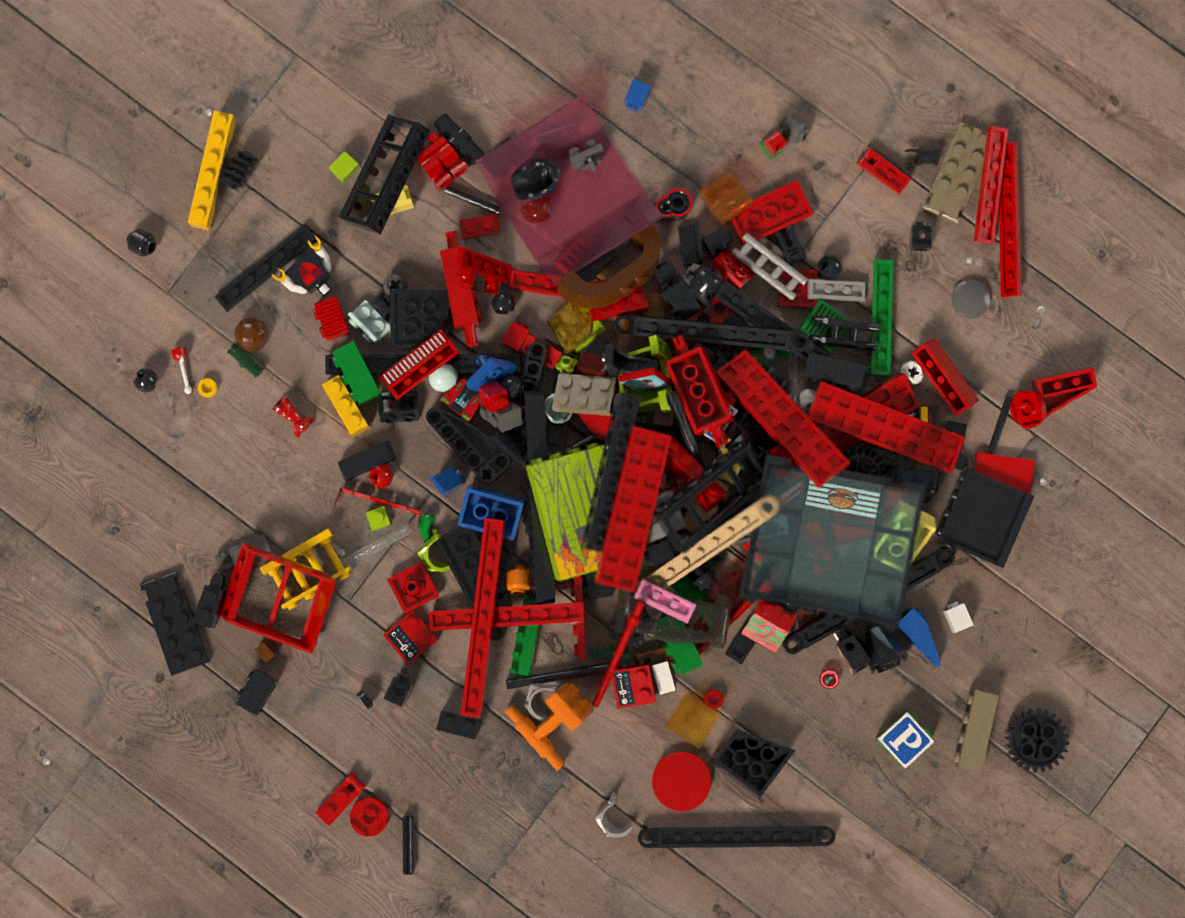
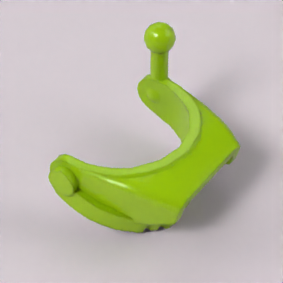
M433 529L432 538L426 541L417 553L428 572L447 571L450 569L448 563H437L428 555L431 544L441 537L438 534V530Z

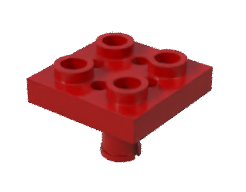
M727 249L717 256L710 265L722 273L723 282H730L740 290L755 276V273L731 255L732 251Z
M422 561L387 579L404 614L440 596Z

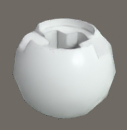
M907 361L901 367L900 373L905 374L910 385L920 383L925 376V372L917 361ZM912 368H914L915 373H917V375H914L913 377H911V373L908 372V370H911Z
M813 389L803 390L797 398L798 407L804 413H808L816 393Z

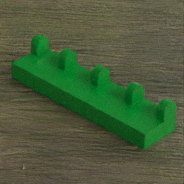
M523 595L522 606L534 605L532 596ZM540 625L518 626L509 673L531 676Z

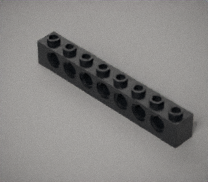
M625 393L615 394L580 548L602 553L624 458L641 397Z

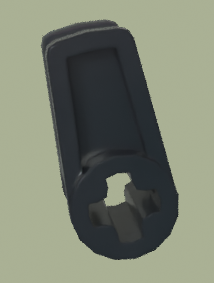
M791 226L785 229V233L792 247L787 246L784 236H782L780 231L774 233V237L787 264L791 266L793 262L807 259L805 251Z

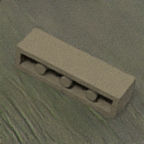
M973 689L972 693H968L966 704H969L968 711L963 714L962 723L964 728L958 736L960 746L959 750L955 751L953 762H956V767L982 773L999 695Z

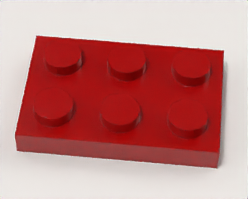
M610 278L588 283L599 284L606 282ZM638 286L633 289L629 296L621 298L612 305L596 309L588 308L591 320L594 322L617 317L620 314L646 311L649 306L643 286Z

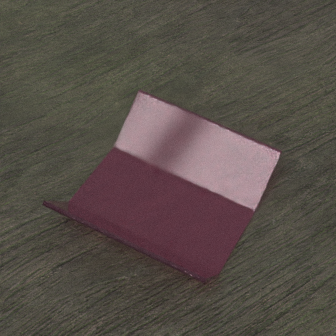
M585 94L580 95L475 161L501 208L535 261L554 285L558 284V281L571 271H579L664 217L641 191L604 134ZM592 139L598 144L601 143L605 158L601 159V163L595 166L596 172L592 173L590 168L585 171L580 169L574 172L569 159V150L578 147L580 152L587 150L585 143ZM534 158L548 159L560 166V180L557 182V189L553 193L547 194L537 201L519 200L515 196L511 176L527 161Z

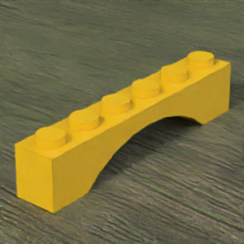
M215 110L213 112L188 218V223L192 227L211 231L220 174L236 124V118L233 114Z

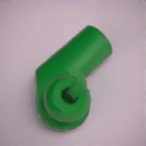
M432 513L424 514L418 525L424 543L432 538L429 528L436 520L435 515Z

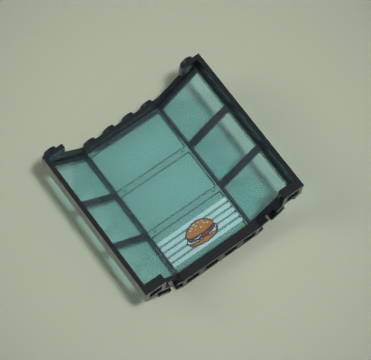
M766 454L758 501L766 496H773L778 500L780 508L777 514L754 528L751 532L739 597H743V601L755 603V600L784 603L786 604L785 607L797 610V606L804 607L805 612L816 613L817 610L824 611V615L836 617V614L844 615V619L849 621H856V618L882 625L883 630L894 631V628L899 629L926 485L900 480L898 484H895V479L842 470L826 484L818 488L804 471L796 465L794 460ZM765 502V509L772 512L774 509L772 503Z

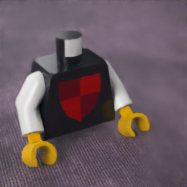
M315 236L317 239L315 244H311L308 239V244L311 247L309 251L285 272L280 268H276L280 271V276L276 277L272 274V277L281 281L290 291L300 294L307 292L313 294L318 290L324 297L332 290L326 283L331 277L329 274L331 263L328 253L321 245L320 239Z

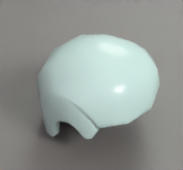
M446 363L429 375L430 385L439 392L449 391L456 385L458 380L457 371Z
M555 393L551 394L544 402L545 417L554 424H563L571 419L572 413L553 411L552 404Z

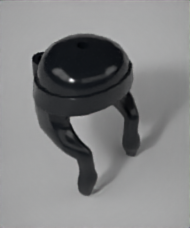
M703 265L695 271H688L686 278L690 280L691 294L702 304L706 305L700 318H704L708 314L712 305L709 301L710 294L718 292L723 284L722 273L710 265Z

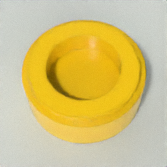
M204 378L198 383L200 395L206 398L216 395L218 385L213 379Z

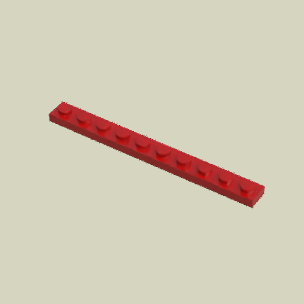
M487 518L484 520L462 699V716L482 718L504 538V520Z

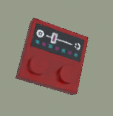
M414 610L383 635L407 665L411 664L438 641L437 637Z
M649 663L616 668L611 679L617 709L656 703Z

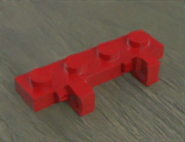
M458 247L455 266L461 268V285L474 286L477 274L486 277L484 293L498 295L500 283L509 284L512 265L466 247Z

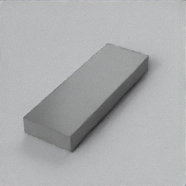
M808 279L807 299L864 302L866 299V282Z

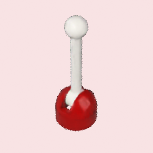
M186 347L172 349L173 359L180 362L185 383L184 391L186 394H190L192 388L189 386L183 362L187 358Z

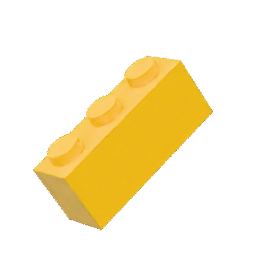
M339 375L322 384L352 437L370 428Z

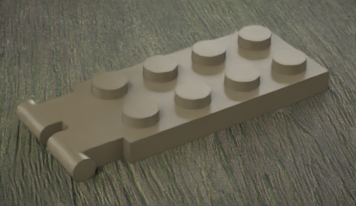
M961 121L959 122L930 189L932 197L929 203L925 202L923 210L937 216L940 210H943L945 212L942 218L956 224L959 223L961 219L958 216L961 207L967 205L983 167L986 132Z

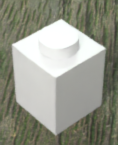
M958 601L947 605L948 609L943 611L952 633L973 626L964 603L958 604Z

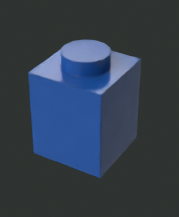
M633 79L624 99L626 107L635 112L637 110L642 112L650 94L651 86Z

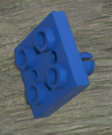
M481 355L478 357L479 359H476L480 369L466 382V385L469 389L479 391L480 386L493 381H497L501 385L504 377L512 376L518 368L515 363L492 357L488 359L487 355Z

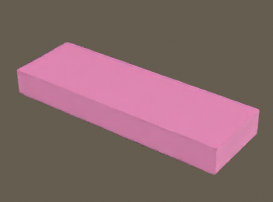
M644 579L634 596L635 599L687 624L696 608V604Z

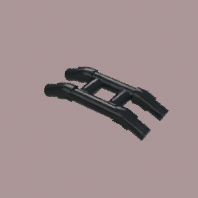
M817 315L811 317V322L831 326L830 337L811 334L809 336L810 342L857 350L877 351L878 343L856 340L858 330L879 332L880 324L854 322ZM839 327L850 329L849 340L837 339Z

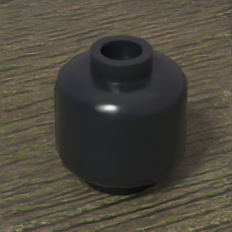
M136 229L127 236L129 251L139 256L146 257L151 255L156 249L157 243L154 235L143 229Z

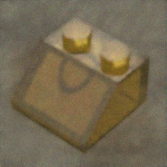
M685 694L665 727L700 749L720 715L693 697Z

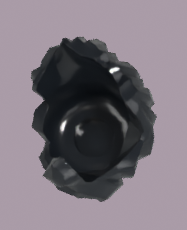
M534 158L527 161L511 176L515 196L519 200L537 201L541 197L553 193L557 189V182L560 180V166L548 159Z

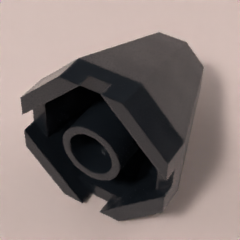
M878 624L867 628L868 632L865 633L867 656L871 660L868 664L871 675L875 674L876 670L878 673H882L900 665L899 660L901 659L904 662L908 660L909 656L905 648L888 630H883L882 626Z

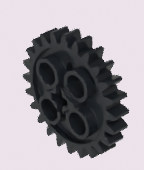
M1037 708L1035 713L1033 709H1029L1028 715L1025 711H1021L1022 717L1020 718L1015 715L1016 723L1010 721L1009 724L1012 726V729H1006L1010 736L1004 737V739L1009 740V743L1004 746L1011 748L1007 755L1014 754L1011 761L1016 762L1019 760L1018 767L1021 768L1025 764L1026 771H1029L1032 767V771L1037 773L1039 767L1041 772H1045V766L1052 770V763L1058 766L1059 762L1057 759H1065L1061 753L1068 752L1064 745H1068L1070 742L1064 741V738L1068 737L1069 734L1063 733V730L1067 727L1059 726L1062 720H1054L1056 714L1048 716V710H1045L1042 714L1040 708ZM1036 723H1039L1038 733H1037ZM1027 724L1032 727L1029 735H1025L1023 732V728ZM1046 726L1051 728V734L1048 737L1043 734V729ZM1033 738H1040L1041 741L1036 744L1033 742ZM1025 744H1028L1031 749L1027 755H1024L1022 752V747ZM1044 746H1048L1050 748V754L1048 756H1043L1042 754V748ZM1037 750V758H1034L1035 751Z

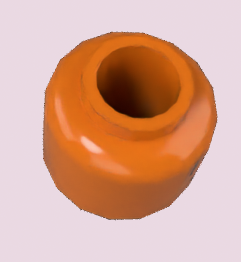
M513 566V569L506 573V589L512 595H525L531 589V572L526 570L524 566Z

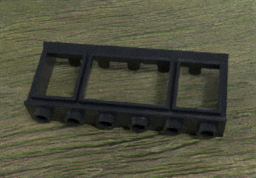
M388 114L339 218L352 226L381 235L431 130L419 122ZM394 123L410 129L402 146L386 142V140L390 142L395 140V135L390 132ZM382 148L399 152L379 195L371 193L370 186L365 183L369 174L377 176L379 173L378 169L374 167L377 158L385 159L387 157V153ZM359 196L375 201L366 221L350 216L353 209L358 211L362 209V204L357 201Z
M737 442L731 446V450L726 454L720 455L715 463L705 467L699 476L690 479L683 489L674 492L668 501L659 504L656 508L657 510L653 512V516L675 550L685 554L755 497L760 490L764 467L749 443ZM744 456H746L759 477L756 483L750 484L746 488L732 467ZM727 471L741 495L733 497L731 499L732 502L725 508L719 509L717 515L712 519L703 521L690 500ZM770 477L768 480V485L773 482V480ZM685 505L699 529L695 533H689L687 539L682 542L668 518Z

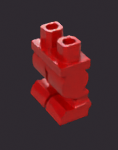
M432 132L427 137L431 146L427 149L423 146L417 162L430 180H433L434 185L440 192L453 182L452 177L456 180L468 171L469 168L463 160H459L458 154L443 136L440 137L436 132ZM442 165L449 170V173L447 171L444 172Z

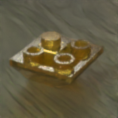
M572 303L567 304L547 321L567 354L593 335V322L588 308L579 307Z

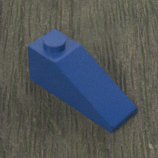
M452 468L430 478L445 498L464 485L462 480L465 479L458 469L454 471Z
M910 608L909 612L901 617L898 630L935 667H939L941 662L928 624L924 620L925 615L919 609L914 610Z

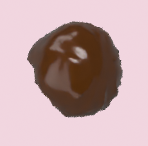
M255 317L244 318L236 325L234 331L238 344L245 351L256 352L261 350L266 344L268 336L267 326L262 320Z

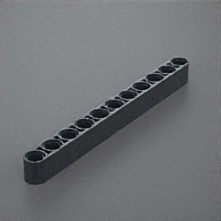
M542 390L522 391L521 409L532 600L534 605L554 604V571L526 465H530L531 460L542 458L543 461L548 460L544 393Z

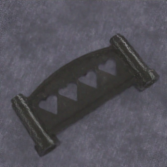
M637 583L634 592L617 588L619 594L613 626L615 628L614 631L617 633H624L628 624L629 614L633 613L637 602L640 601L634 598L637 592ZM716 595L714 603L686 599L696 604V608L688 622L690 625L688 629H683L682 627L675 628L673 622L677 618L667 614L670 621L668 626H663L662 624L655 625L653 620L661 611L645 603L644 606L651 620L649 623L640 621L633 631L656 640L672 643H703L709 641L713 643L712 647L723 649L727 641L731 608L734 607L735 598L728 595ZM702 615L709 627L708 632L695 631L692 628Z

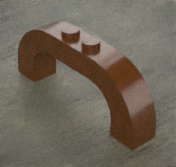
M645 218L631 228L630 240L642 252L638 259L606 282L599 284L588 283L582 280L574 271H571L558 281V293L570 303L590 309L603 308L614 304L623 297L629 296L633 289L642 286L658 267L661 241L657 230Z

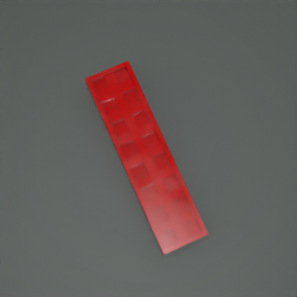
M746 349L716 371L720 381L818 488L822 487L849 465L850 462Z
M902 372L860 396L904 414H908L920 407L905 374ZM817 422L814 423L841 453L862 441ZM779 444L769 449L772 456L793 460ZM778 468L786 484L805 475V473Z
M822 381L819 382L807 415L811 421L949 474L953 472L965 439L964 436Z
M635 426L632 427L595 583L631 592L635 591L672 436Z

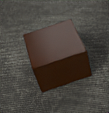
M263 642L255 649L266 663H269L277 656L266 642Z

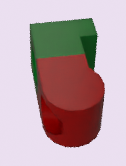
M775 131L760 143L761 148L771 160L784 151L787 145L779 131Z

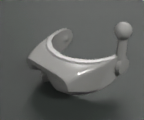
M557 681L555 685L540 683L530 685L524 706L534 718L544 721L548 717L537 706L536 696L538 692L542 690L556 692L558 687L562 686V682Z
M612 792L610 800L597 812L594 819L607 837L619 838L629 834L633 830V826L629 825L620 828L608 822L606 810L615 804L616 801L614 799L617 797V794Z

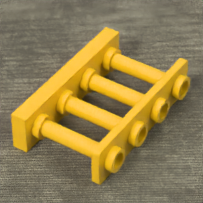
M326 529L281 555L284 558L297 562L296 558L303 554L309 560L312 568L324 572L313 553V548L320 545L324 547L338 572L331 576L334 580L340 579L342 581L350 576L349 572L353 570L351 566L344 568L330 543V538L334 537L330 529ZM271 561L260 567L263 575L269 574L272 576L277 586L280 587L282 577L279 573V568L283 565ZM295 569L291 570L303 593L293 598L286 585L283 594L286 603L281 605L283 609L288 608L292 610L300 605L298 603L300 600L305 598L307 601L313 598L318 587L317 584L310 588L302 572Z

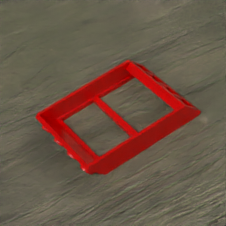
M242 542L219 615L230 624L313 654L314 648L318 643L320 629L324 624L326 611L330 606L331 595L335 591L336 581L325 572ZM255 555L286 566L267 626L236 615ZM291 569L320 579L301 639L272 629Z

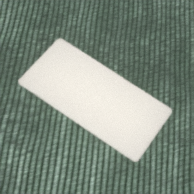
M668 662L653 665L652 669L659 694L675 691Z

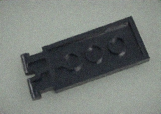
M177 570L160 576L162 584H158L156 578L139 584L141 590L146 591L149 599L145 603L171 676L209 663L197 625L192 622L193 614L184 589H179L176 580L179 578Z

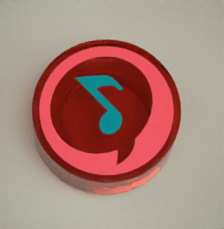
M824 670L819 676V682L822 687L833 689L839 683V675L834 670Z

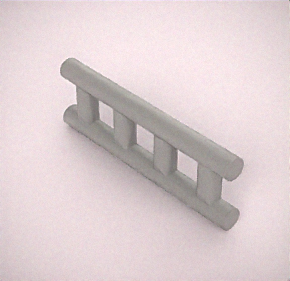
M746 233L742 238L746 241V244L740 251L734 248L731 255L790 300H793L797 295L793 292V289L799 282L805 285L808 279ZM752 247L762 253L756 263L746 256ZM768 259L777 265L771 275L761 268ZM783 271L793 277L787 286L777 280Z

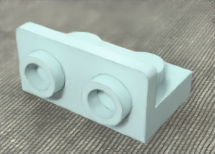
M366 300L352 313L349 312L347 314L351 318L349 320L350 324L355 329L360 327L364 332L362 336L369 343L373 341L377 344L390 332V325Z

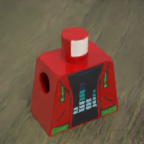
M461 379L440 398V401L465 421L471 423L481 406L479 391L469 389L466 385L467 381Z

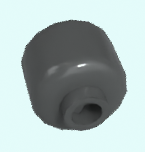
M797 115L784 118L780 125L782 136L793 143L805 141L810 133L808 122Z

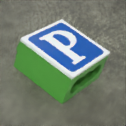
M903 712L876 737L879 743L903 768L908 767L934 742L931 739L933 735L926 727L922 729L918 725L919 720L912 712L910 714Z

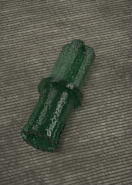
M592 646L590 648V657L611 661L616 648H612V646ZM629 648L624 650L620 660L628 661Z

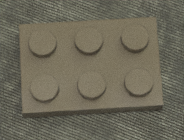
M559 373L552 409L556 412L611 416L617 379L614 377Z

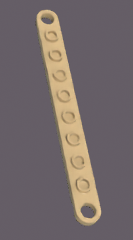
M773 496L764 497L702 539L688 552L680 554L644 580L663 589L667 588L777 514L780 508L778 500ZM765 502L772 503L774 508L772 512L765 509ZM642 581L636 584L634 593L637 592ZM627 591L625 594L626 603L631 607H635L637 602L631 599L632 592Z

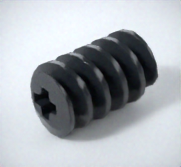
M237 150L236 153L239 158L233 157L232 160L235 164H228L231 171L224 170L227 177H220L222 183L238 192L237 187H244L240 181H248L244 175L252 174L249 167L256 168L252 162H260L257 157L245 150Z

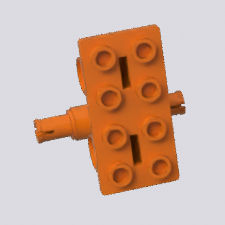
M569 682L564 684L545 701L553 713L538 726L529 717H524L514 704L504 712L516 724V730L523 735L541 758L548 760L556 771L566 762L554 751L555 746L549 741L547 736L562 722L572 732L594 711L592 703L587 698L583 699L579 694L580 690L578 687Z

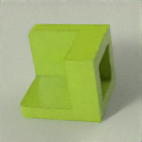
M343 152L329 166V169L345 185L360 169V166L351 156Z

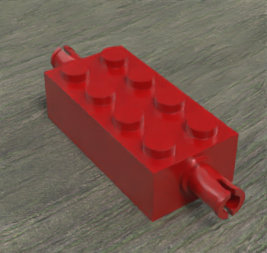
M449 231L445 233L448 249L440 250L454 326L457 332L464 331L467 347H474L479 345L476 328H480L479 322H482L480 309L475 306L476 303H479L476 289H472V286L460 284L461 268L455 266L459 247L457 231Z
M684 335L678 336V339H672L679 356L665 362L695 435L701 436L712 432L717 448L723 447L724 444H729L722 427L734 421L735 418L706 349L699 346L690 351Z

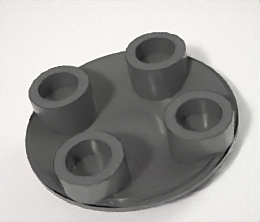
M975 280L961 282L952 293L953 308L959 316L965 318L980 317L987 311L990 305L989 291L982 283Z

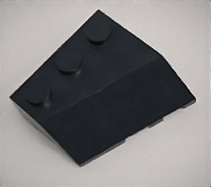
M736 729L710 762L754 797L761 798L796 750Z

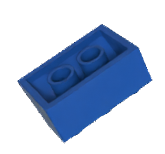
M469 484L457 525L483 532L485 518L504 520V538L514 541L526 499Z

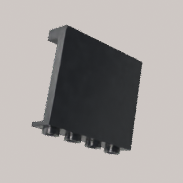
M966 468L965 471L962 470L958 478L960 482L958 489L955 488L951 494L950 499L953 501L950 507L947 506L943 513L944 522L942 525L939 524L936 529V540L1004 568L1035 496L973 471L970 468Z

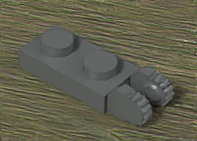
M265 534L244 542L272 553ZM242 544L214 556L216 561L228 556L232 558L233 562L219 567L220 572L235 567ZM255 555L254 560L260 558V556Z

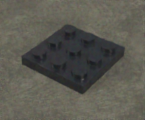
M389 290L390 348H417L440 329L449 338L448 290Z

